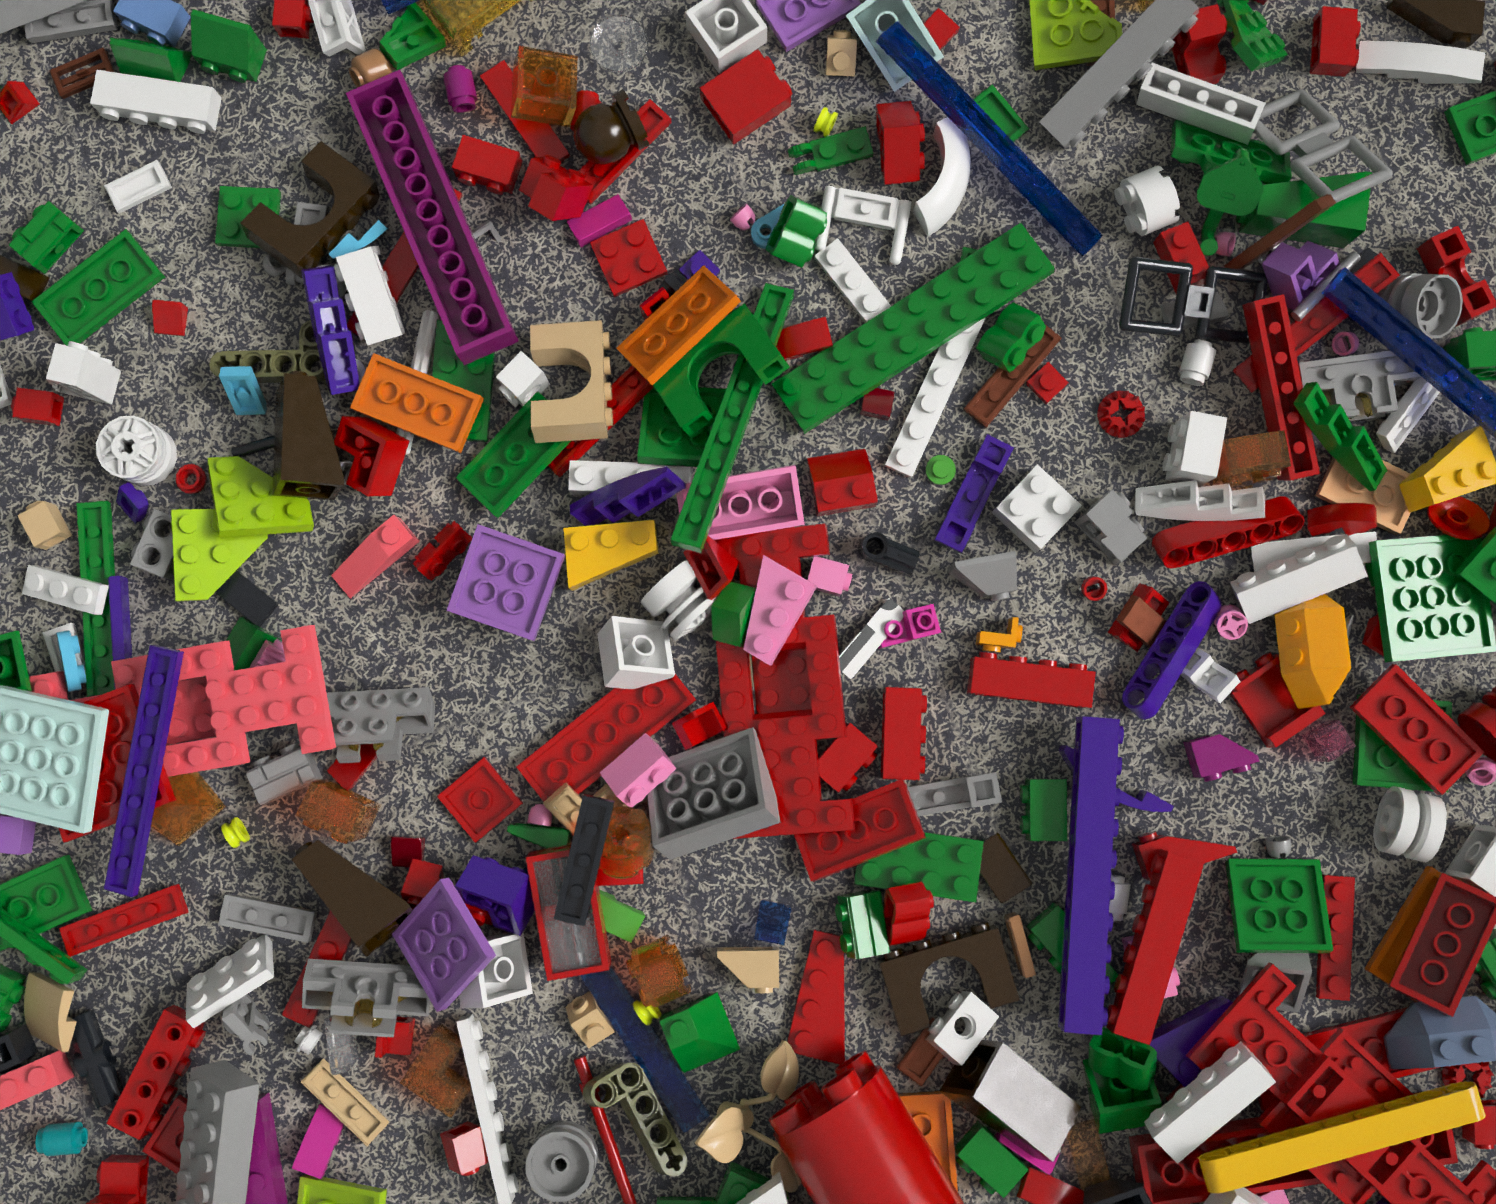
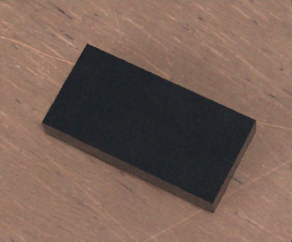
M238 570L215 592L257 627H261L279 605L278 602Z

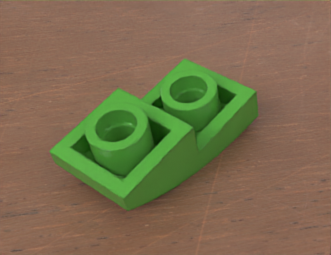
M599 889L606 931L631 943L645 918L644 912L617 901L614 895ZM591 903L588 913L593 912Z

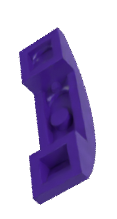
M988 434L986 435L940 526L935 541L959 553L963 552L988 497L1014 447Z
M1061 745L1058 751L1073 772L1074 749L1067 745ZM1120 790L1119 804L1151 812H1171L1174 808L1173 805L1148 791L1140 790L1137 797L1134 798Z

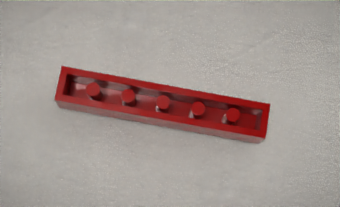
M1282 294L1243 304L1277 479L1291 481L1320 474L1312 431L1294 405L1303 386L1285 296Z
M1160 849L1159 855L1155 854L1150 866V871L1153 872L1150 884L1145 885L1141 896V901L1144 902L1141 914L1136 915L1132 926V931L1135 932L1132 944L1127 945L1124 951L1123 961L1126 962L1123 974L1117 976L1114 992L1117 994L1114 1004H1110L1107 1008L1108 1024L1106 1028L1112 1033L1150 1045L1202 873L1203 862Z

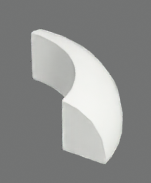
M954 115L936 123L933 136L940 151L941 173L933 188L924 197L916 201L913 214L927 237L938 231L953 216L965 195L969 182L971 165L969 144L959 117Z

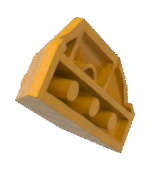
M1323 594L1274 614L1281 675L1299 709L1329 705L1334 698L1333 695L1340 688L1351 669L1344 607L1328 595Z

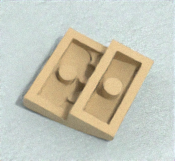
M29 972L24 995L26 1025L31 1035L61 1052H68L77 1021L68 1017L74 990L42 973Z

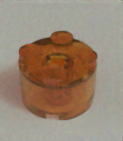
M626 806L613 807L599 865L607 876L617 879L631 878L638 875L639 870L645 866L647 868L652 862L654 847L652 844L651 825L643 810Z
M669 935L633 949L631 959L626 961L631 977H637L641 987L639 989V996L645 1007L652 1005L654 1008H657L691 993V984L685 986L683 979L689 976L675 943L670 946L667 943L670 940Z

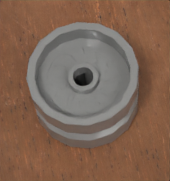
M557 1121L546 1126L536 1136L526 1158V1176L530 1186L540 1197L552 1202H567L580 1196L589 1186L598 1162V1147L593 1135L584 1126L575 1122ZM557 1159H564L567 1164H562V1160L557 1161Z

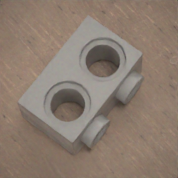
M154 509L152 514H149L144 521V533L140 542H137L132 549L130 565L160 577L174 580L172 531L167 537L163 535L164 526L171 523V515ZM158 550L160 559L153 565L151 556Z

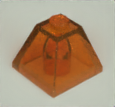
M199 772L168 777L176 801L155 808L153 812L151 827L177 846H180L226 808V805Z

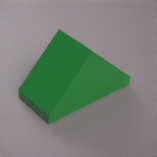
M730 582L721 591L711 606L713 640L743 648L756 588Z

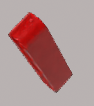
M1280 496L1265 500V518L1234 521H1192L1158 532L1152 539V547L1167 568L1173 569L1297 533L1303 527L1305 520L1288 497Z

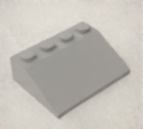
M753 727L670 756L669 759L677 769L665 781L661 782L647 794L652 844L654 848L669 860L781 823L776 793L756 730Z

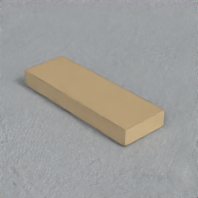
M324 1058L300 1082L366 1147L389 1123Z

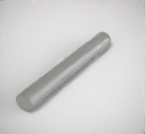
M1352 251L1291 313L1292 318L1296 321H1301L1361 260L1360 255Z

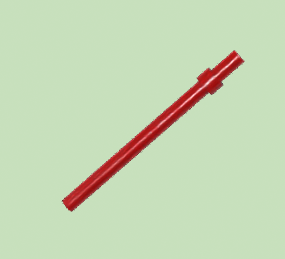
M585 1055L574 1059L581 1080L579 1087L582 1095L585 1084L593 1079ZM597 1086L595 1089V1098L598 1102H601V1099L598 1094V1092L600 1091V1087ZM590 1106L623 1203L637 1204L604 1108Z

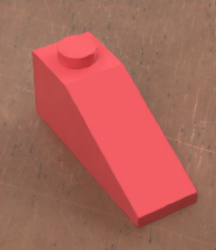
M392 515L375 529L331 576L351 599L420 541L401 518Z

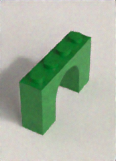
M745 303L733 309L653 384L679 426L691 439L703 432L715 421V418L700 397L698 388L700 376L711 361L728 354L742 356L749 362L765 385L790 368Z

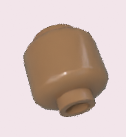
M373 48L352 58L349 74L353 83L358 88L393 73L392 71L395 68L381 51Z

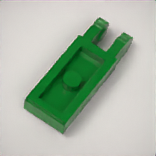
M866 126L812 140L809 143H801L787 150L791 158L812 153L813 160L800 162L792 167L794 175L814 170L819 172L873 157L874 154Z

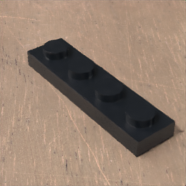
M587 794L583 795L554 915L555 920L585 926L614 807L615 801Z

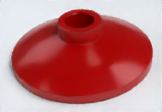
M1460 496L1427 507V515L1432 524L1443 533L1454 538L1463 540L1478 539L1485 535L1490 525L1489 518L1481 507Z

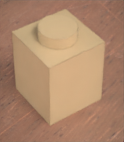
M36 501L29 504L25 512L17 515L30 541L36 548L47 550L72 536L55 504L46 501Z

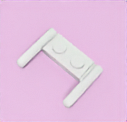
M825 186L821 209L827 212L826 218L828 222L825 231L815 239L814 247L817 251L825 249L831 218L887 230L894 229L889 261L893 265H898L902 258L912 202L850 189H837L833 186Z

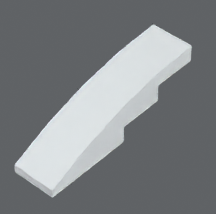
M1360 41L1356 73L1387 74V78L1418 79V83L1425 84L1481 83L1485 53L1426 43Z
M1196 480L1136 488L1135 513L1139 516L1188 521H1234L1265 518V493L1263 487L1231 491L1229 483L1198 487Z
M1376 532L1349 535L1358 549L1363 564L1371 563L1369 542L1377 540ZM1346 534L1272 541L1251 546L1254 572L1265 568L1273 561L1285 560L1295 556L1302 549L1314 548L1324 544L1331 537Z

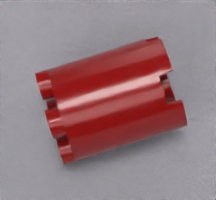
M866 1050L855 1054L840 1064L834 1070L837 1076L826 1083L821 1090L815 1080L796 1089L788 1099L783 1100L786 1106L773 1114L768 1120L775 1131L773 1135L814 1204H964V1201L882 1067L874 1065Z

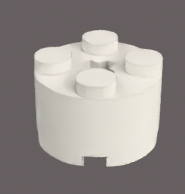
M1154 166L1123 179L1120 187L1114 190L1118 204L1120 206L1123 205L1127 213L1124 222L1129 233L1137 232L1139 235L1144 236L1179 220L1180 215L1175 216V210L1180 208L1179 198L1170 177L1166 176L1163 178L1159 171L1164 170L1161 166Z

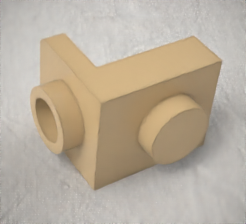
M834 30L833 35H827L826 75L855 76L857 37L851 36V31Z
M591 991L575 998L565 1007L570 1025L588 1048H591L615 1032L611 1022L597 1005L595 996Z

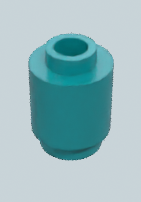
M81 1122L48 1124L37 1132L36 1150L39 1154H45L46 1156L79 1154L87 1144L88 1131L86 1128H83Z

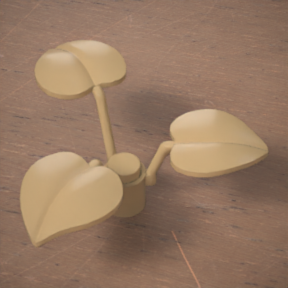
M781 1040L779 1046L766 1058L761 1070V1085L764 1091L769 1094L749 1100L741 1099L740 1104L728 1101L723 1102L717 1110V1115L706 1126L695 1144L706 1151L714 1160L721 1163H729L737 1157L742 1148V1132L748 1133L778 1150L779 1153L771 1161V1175L774 1176L780 1172L785 1191L795 1192L801 1181L778 1142L750 1128L754 1121L753 1112L749 1109L750 1105L772 1101L775 1096L781 1100H786L796 1088L799 1078L798 1060L790 1044L787 1041Z

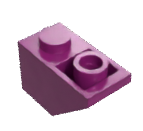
M1211 734L1183 742L1193 777L1203 778L1204 782L1222 778L1221 772L1231 769L1233 774L1251 770L1250 764L1260 762L1258 755L1221 734Z

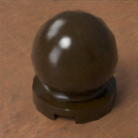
M623 89L612 94L613 102L611 105L599 103L589 106L577 118L573 134L575 145L580 154L592 163L603 165L614 163L627 154L630 145H635L638 150L650 145L648 140L645 139L648 136L635 109L630 111L626 102L629 97Z

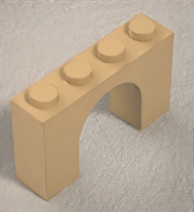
M602 320L530 325V350L533 362L538 367L573 365L582 368L591 376L587 386L577 395L565 399L531 401V429L535 443L608 438V426H613L612 408H607V401L612 400L611 382H606V375H611L610 357H605V350H611L610 334L609 332H604Z

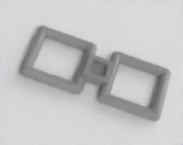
M1299 89L1265 104L1253 131L1276 155H1283L1293 150L1299 158L1291 162V170L1319 197L1331 194L1336 203L1391 179L1393 175L1392 170L1355 136L1350 135L1336 142L1331 140L1327 135L1340 128L1339 121L1304 89ZM1300 103L1322 123V125L1281 142L1260 119ZM1350 149L1374 172L1332 191L1308 167Z

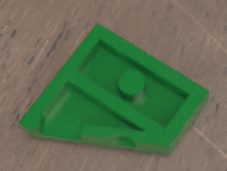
M410 0L407 3V9L401 18H396L392 24V29L386 32L380 41V51L396 70L446 47V38L414 0Z

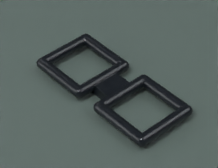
M1132 257L1129 260L1119 320V328L1121 330L1179 336L1183 331L1185 316L1198 317L1196 336L1200 339L1250 344L1247 330L1238 331L1209 327L1217 279L1255 283L1252 297L1253 302L1265 299L1268 280L1264 272L1210 266L1206 270L1204 287L1191 285L1193 266L1190 263L1144 257ZM1140 270L1180 274L1172 323L1132 319Z

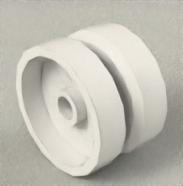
M1391 787L1380 801L1373 830L1374 843L1378 851L1398 856L1403 853L1405 858L1425 863L1433 859L1440 848L1446 829L1447 812L1445 803L1440 797L1422 793L1416 795L1412 790Z

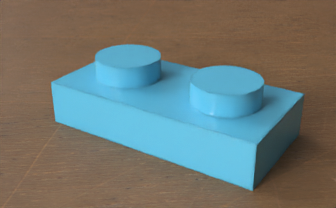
M221 367L219 378L235 414H266L267 403L252 367Z

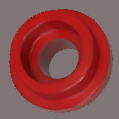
M187 464L178 470L175 481L181 491L187 494H196L205 487L207 477L201 467L195 464ZM195 474V483L189 485L187 482L188 476Z

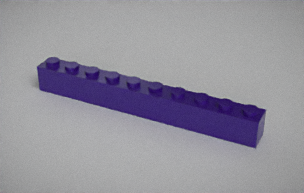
M1076 717L1058 1027L1065 1033L1102 1035V1028L1106 1027L1108 1022V1011L1104 1007V995H1108L1110 989L1109 976L1105 975L1106 963H1110L1112 953L1111 945L1107 944L1108 931L1111 932L1113 929V914L1109 913L1110 900H1113L1115 896V883L1111 881V869H1115L1117 863L1116 850H1113V837H1117L1119 829L1118 819H1114L1115 806H1119L1120 789L1116 788L1117 775H1120L1122 771V758L1118 757V744H1122L1124 738V728L1120 726V719Z

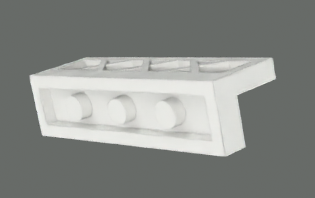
M308 0L324 54L330 57L346 48L357 55L366 51L351 0Z

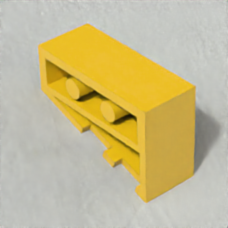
M1482 425L1454 436L1444 448L1435 452L1428 462L1419 466L1399 484L1409 513L1496 484V461Z
M654 520L563 528L568 588L571 591L659 554L656 523Z

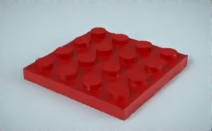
M135 684L122 686L83 702L84 704L109 709L92 831L83 834L58 828L63 843L116 824L140 699ZM162 765L154 809L176 801L164 765Z

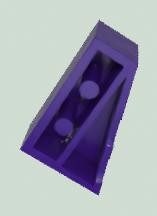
M1221 995L1172 1021L1162 1024L1154 1030L1150 1046L1157 1051V1061L1183 1087H1186L1195 1080L1202 1071L1186 1054L1233 1003Z

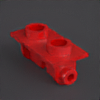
M453 521L451 524L447 523L434 537L440 544L437 548L429 542L415 556L416 560L412 563L420 573L431 581L436 576L441 575L446 570L447 565L457 555L463 553L468 543L472 540V537L456 521Z

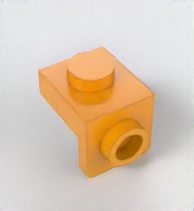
M1011 617L1008 619L1007 634L986 631L977 632L975 645H983L982 651L1001 653V648H1015L1016 643L1021 642L1023 631L1022 625H1018L1019 618Z

